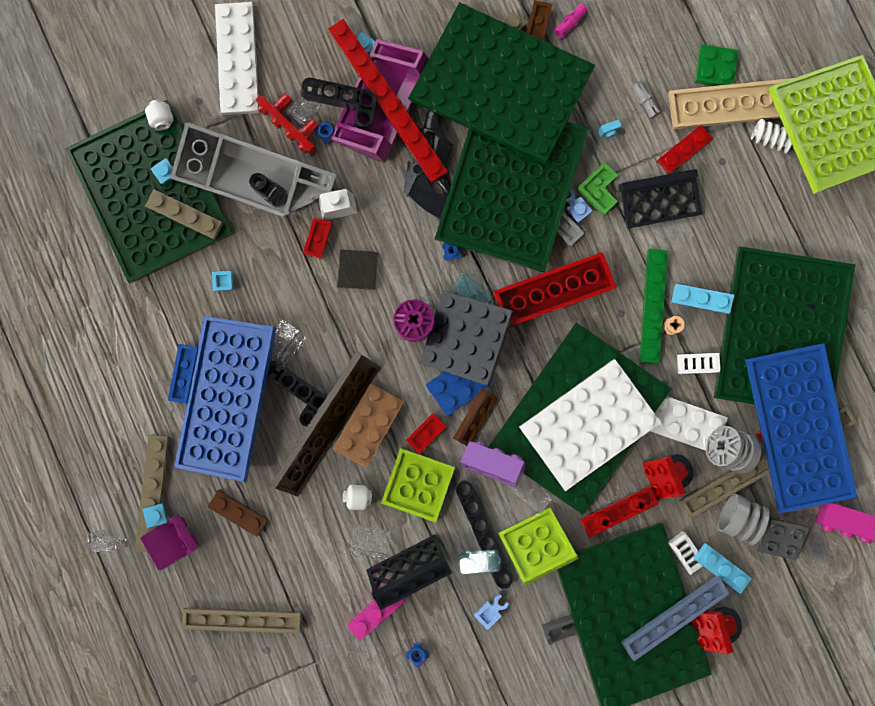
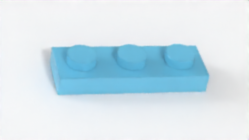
M675 284L671 303L730 314L734 295Z
M705 543L694 557V560L715 576L720 577L724 583L739 594L744 591L752 579Z

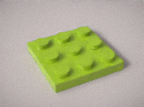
M400 448L381 504L436 523L455 467Z
M551 508L498 533L524 586L578 559Z

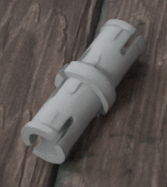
M640 80L631 86V89L639 99L638 103L640 106L643 105L650 119L654 118V115L657 116L661 111L653 101V95L648 93L642 81Z

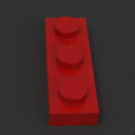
M698 126L656 162L667 174H671L713 138L703 126Z

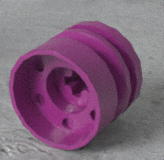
M417 299L407 300L401 303L395 310L393 317L394 327L399 336L405 341L412 343L421 342L427 339L433 330V312L430 306L423 301ZM411 316L414 318L418 317L416 325L415 323L410 324Z

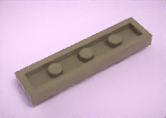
M154 189L145 207L213 240L216 239L223 225V222Z

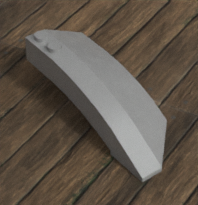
M186 122L170 178L283 217L318 199L321 194L331 192L336 174L240 139ZM261 173L287 191V194L283 195L278 201L276 208L254 192L249 183L251 175ZM258 181L255 187H261L264 181Z

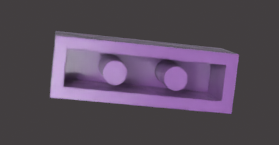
M469 441L461 460L463 468L517 488L525 469V463L521 457L517 455L508 456L498 448H493L492 450L479 441L475 443Z

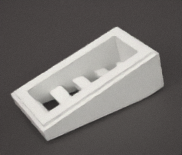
M719 353L677 355L678 374L720 372ZM693 358H695L696 369H693ZM701 358H704V369H701ZM709 358H711V369L709 365ZM684 359H688V370H685Z
M682 531L669 540L668 544L690 575L702 567L699 563L691 568L689 566L694 561L698 551L685 532ZM685 541L686 544L681 546L679 549L676 547L680 543ZM689 547L690 550L682 555L681 552ZM693 553L694 556L686 561L685 558Z

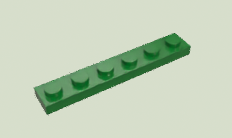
M647 250L639 352L640 363L660 364L667 250Z

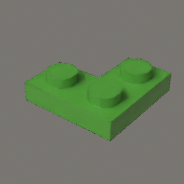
M605 162L577 188L602 216L618 202L605 189L618 176Z

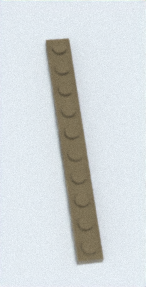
M847 406L839 408L843 430L857 423ZM765 451L761 453L758 464L750 472L740 474L729 471L680 499L679 502L688 518L696 516L769 474Z

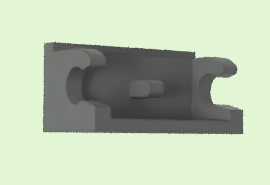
M571 614L542 625L549 645L576 634Z

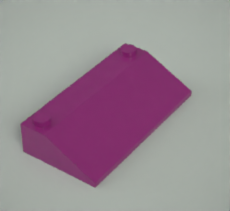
M377 39L369 57L405 110L409 113L413 102L409 101L408 97L429 58L424 51ZM359 77L354 87L368 90ZM367 98L362 99L364 104H371ZM377 102L375 104L373 121L367 130L356 128L354 125L355 111L344 108L330 139L368 158L385 163L398 133ZM359 117L362 123H368L365 117Z

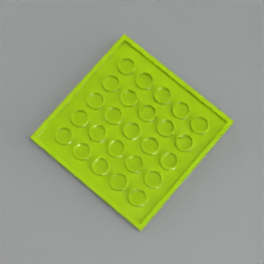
M863 55L772 85L768 88L813 194L875 171V80Z

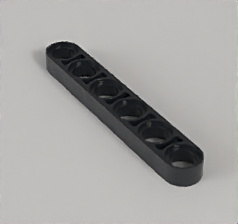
M460 481L456 486L457 496L496 585L501 589H506L511 586L513 581L511 573L473 486L468 481ZM462 484H467L470 487V492L467 495H462L459 492V487ZM470 502H475L478 505V509L474 513H470L467 510V505ZM477 520H483L486 524L485 528L481 531L476 530L474 527ZM485 538L493 540L491 548L483 547L482 542ZM493 556L501 558L499 566L495 567L490 564V559ZM501 574H506L509 577V581L504 585L500 584L498 577Z

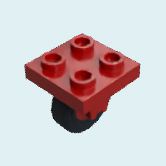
M674 454L663 458L647 460L642 463L644 473L649 480L656 499L680 497L686 494L684 488L693 479V468L685 456Z
M719 607L713 611L706 610L692 620L700 636L698 643L705 651L726 655L734 652L732 643L739 638L742 630L741 619L735 610L728 607Z

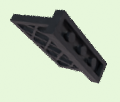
M697 169L618 184L627 229L702 215L696 179L698 177ZM691 182L692 192L687 195L681 188L685 183ZM668 186L676 190L671 199L662 194ZM648 190L657 193L653 202L644 197ZM633 193L639 197L634 206L628 203L626 194ZM678 193L687 198L682 206L673 201ZM660 196L668 201L663 210L654 205ZM641 200L650 205L645 213L636 208ZM689 200L695 204L696 212L689 213L684 209ZM670 204L679 209L676 215L672 217L665 212ZM652 207L660 212L656 220H652L647 216ZM633 211L642 216L639 222L631 224L630 220Z
M435 534L366 569L373 591L371 592L372 597L381 610L452 574ZM435 543L431 550L426 549L428 545ZM417 553L414 559H409L411 554ZM423 554L428 555L425 561L420 560ZM434 556L438 557L437 559L431 561ZM399 562L397 568L391 567L393 563ZM405 563L411 564L408 570L402 569ZM382 571L379 577L373 576L374 573ZM388 572L393 573L390 579H384ZM399 574L404 575V576H402V577L396 579Z

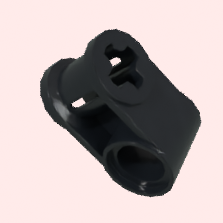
M254 173L249 179L250 186L254 192L275 208L278 206L277 203L281 197L287 194V191L282 186L261 173ZM258 181H264L261 187H255Z

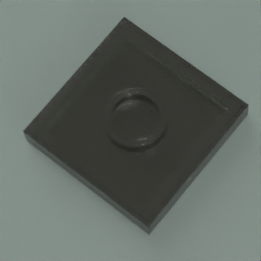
M340 249L337 287L376 290L378 252Z

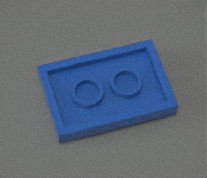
M447 372L441 373L425 385L447 416L477 396L481 388L486 389L489 387Z

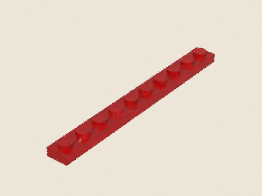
M342 19L329 27V33L367 89L375 94L377 104L430 182L434 183L446 175L448 171L346 21Z

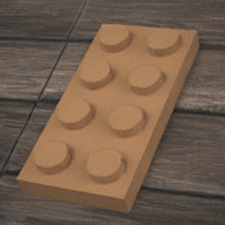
M370 384L332 450L367 469L404 401Z

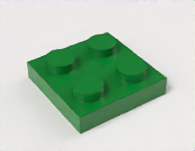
M701 44L694 83L710 86L734 84L738 50Z

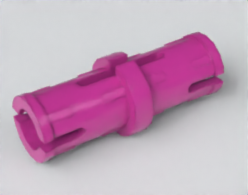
M579 4L571 14L565 16V20L554 30L557 37L563 39L572 28L578 26V22L588 13V9L584 4Z

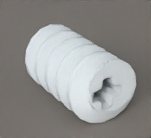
M764 119L757 122L752 132L751 140L756 137V143L758 144L762 139L763 146L770 142L771 149L778 145L777 151L785 147L784 153L787 154L792 147V143L785 127L780 128L778 124L773 125L769 121L765 124Z

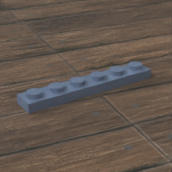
M715 576L621 643L631 659L635 661L730 593L720 577Z

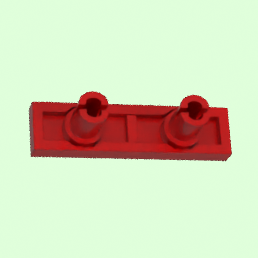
M286 93L274 104H270L261 94L255 99L259 105L257 109L264 116L268 114L272 118L270 121L278 129L281 127L286 131L284 135L291 142L295 140L299 144L297 147L304 154L309 153L313 156L317 152L315 146L308 138L319 128L318 123L311 118L301 130H297L282 115V112L293 102Z
M648 486L581 518L580 522L590 538L659 505L651 487Z

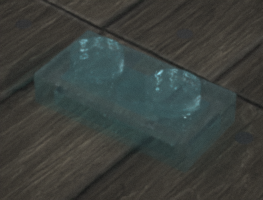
M462 273L451 286V289L460 296L488 303L493 297L465 273Z
M497 550L464 552L458 555L462 574L496 572L501 569Z

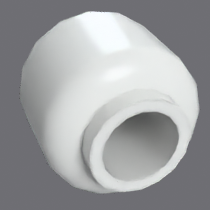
M153 100L146 107L145 113L151 127L156 130H165L170 127V124L173 122V116L169 104L161 102V100Z
M352 484L348 486L347 491H343V503H346L348 509L365 510L367 506L371 505L372 492L366 485Z

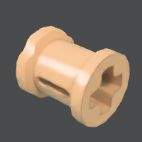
M673 316L668 318L662 327L668 335H674L681 332L685 324L682 318ZM670 323H673L677 327L674 329V327L670 326Z

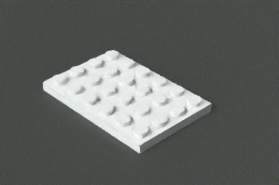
M613 359L519 427L566 491L661 422L617 361Z

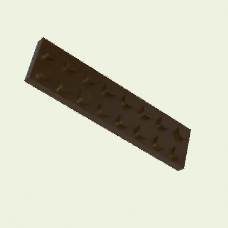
M356 351L343 373L339 376L338 381L328 393L327 398L319 407L316 415L308 424L307 429L297 441L296 446L286 458L285 463L275 475L270 484L272 487L298 497L381 368L380 366Z

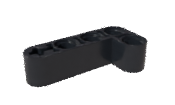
M308 77L303 80L301 95L305 100L354 110L355 127L362 130H367L370 127L376 104V96L372 91ZM308 87H312L311 92L308 91ZM330 90L333 96H326L324 91ZM343 95H350L352 97V100H345ZM367 98L371 104H364L362 99ZM359 117H365L368 123H362Z
M270 361L267 377L307 404L299 416L300 423L307 427L308 423L305 421V416L308 413L315 416L319 409L316 406V400L320 397L325 400L327 396L280 363ZM270 367H275V370L282 374L279 376L271 373ZM287 376L293 377V384L291 386L285 384ZM306 386L309 389V394L306 397H302L300 390Z

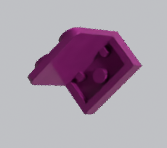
M179 515L172 517L167 523L158 526L140 538L157 570H163L198 549L196 546L198 544L197 539L193 534H189L186 520L183 517L180 518Z

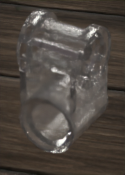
M301 97L289 108L287 116L292 117L298 123V126L303 128L322 109V103L316 102L314 105H309V101Z

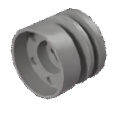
M722 426L714 430L709 436L706 443V455L714 465L743 474L750 472L758 464L761 457V445L758 439L751 434L733 427Z
M733 494L722 508L718 520V530L732 537L737 535L738 540L745 541V543L753 546L765 533L769 521V509L761 505L759 506L755 502L750 504L749 499Z

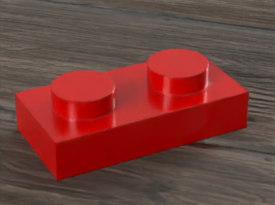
M313 218L303 250L304 255L322 260L333 225L332 222Z
M432 413L406 441L420 454L446 426Z

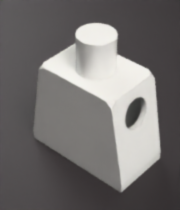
M347 189L328 192L319 196V206L323 220L358 213L354 194Z

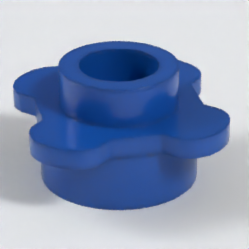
M324 121L315 131V134L320 136L324 143H329L335 128L332 127L329 121Z
M446 243L442 245L445 253L443 255L444 260L461 259L462 254L459 247Z
M419 642L414 643L413 648L406 652V658L410 659L416 667L421 666L422 662L429 657V652L424 650Z

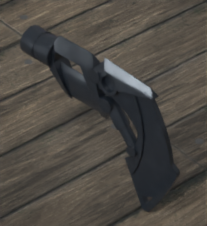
M428 110L424 126L419 130L424 137H426V133L434 134L431 148L446 168L451 146L454 144L448 141L440 131L443 116ZM408 161L403 193L407 198L410 196L425 211L441 219L450 188L445 183L443 177L435 182L446 195L436 194L417 161H415V164Z

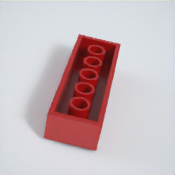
M601 252L495 290L492 295L498 307L514 311L509 327L511 328L609 293L616 289V285L604 253Z

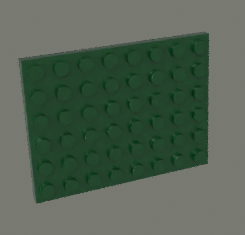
M459 2L408 99L525 156L546 164L594 70L595 64Z
M168 100L163 101L169 104L173 116V122L168 129L156 130L151 127L144 110L65 148L127 282L130 284L233 234L213 192L174 179L163 186L151 170L152 167L165 158L174 166L183 134V129ZM153 189L223 222L216 239L213 240L145 207Z
M567 122L546 164H542L469 129L434 239L545 273L588 127Z
M737 247L730 294L734 295L731 312L726 315L720 353V372L717 373L713 398L755 405L745 359L823 343L835 391L855 264L748 247ZM806 304H814L816 307L813 310Z
M576 322L488 448L492 450L493 448H498L508 456L517 455L521 457L525 463L523 473L584 515L634 443L565 491L519 426L613 359L623 369L654 414L672 388Z
M657 523L575 551L578 559L557 569L599 706H630L712 675L704 649L698 643V638L700 637L698 630L694 627L692 621L635 661L631 659L621 643L686 597L663 523Z

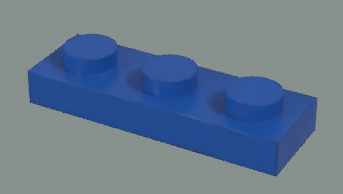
M178 345L168 401L187 404L198 347Z

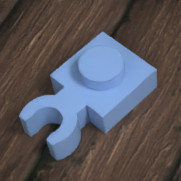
M570 189V198L566 201V204L569 206L565 210L575 223L578 224L591 214L592 210L582 197L576 200L574 191Z
M500 593L494 597L492 604L487 600L474 613V617L487 630L501 617L498 611L506 609L509 605L507 601L502 605L498 603V600L502 597Z

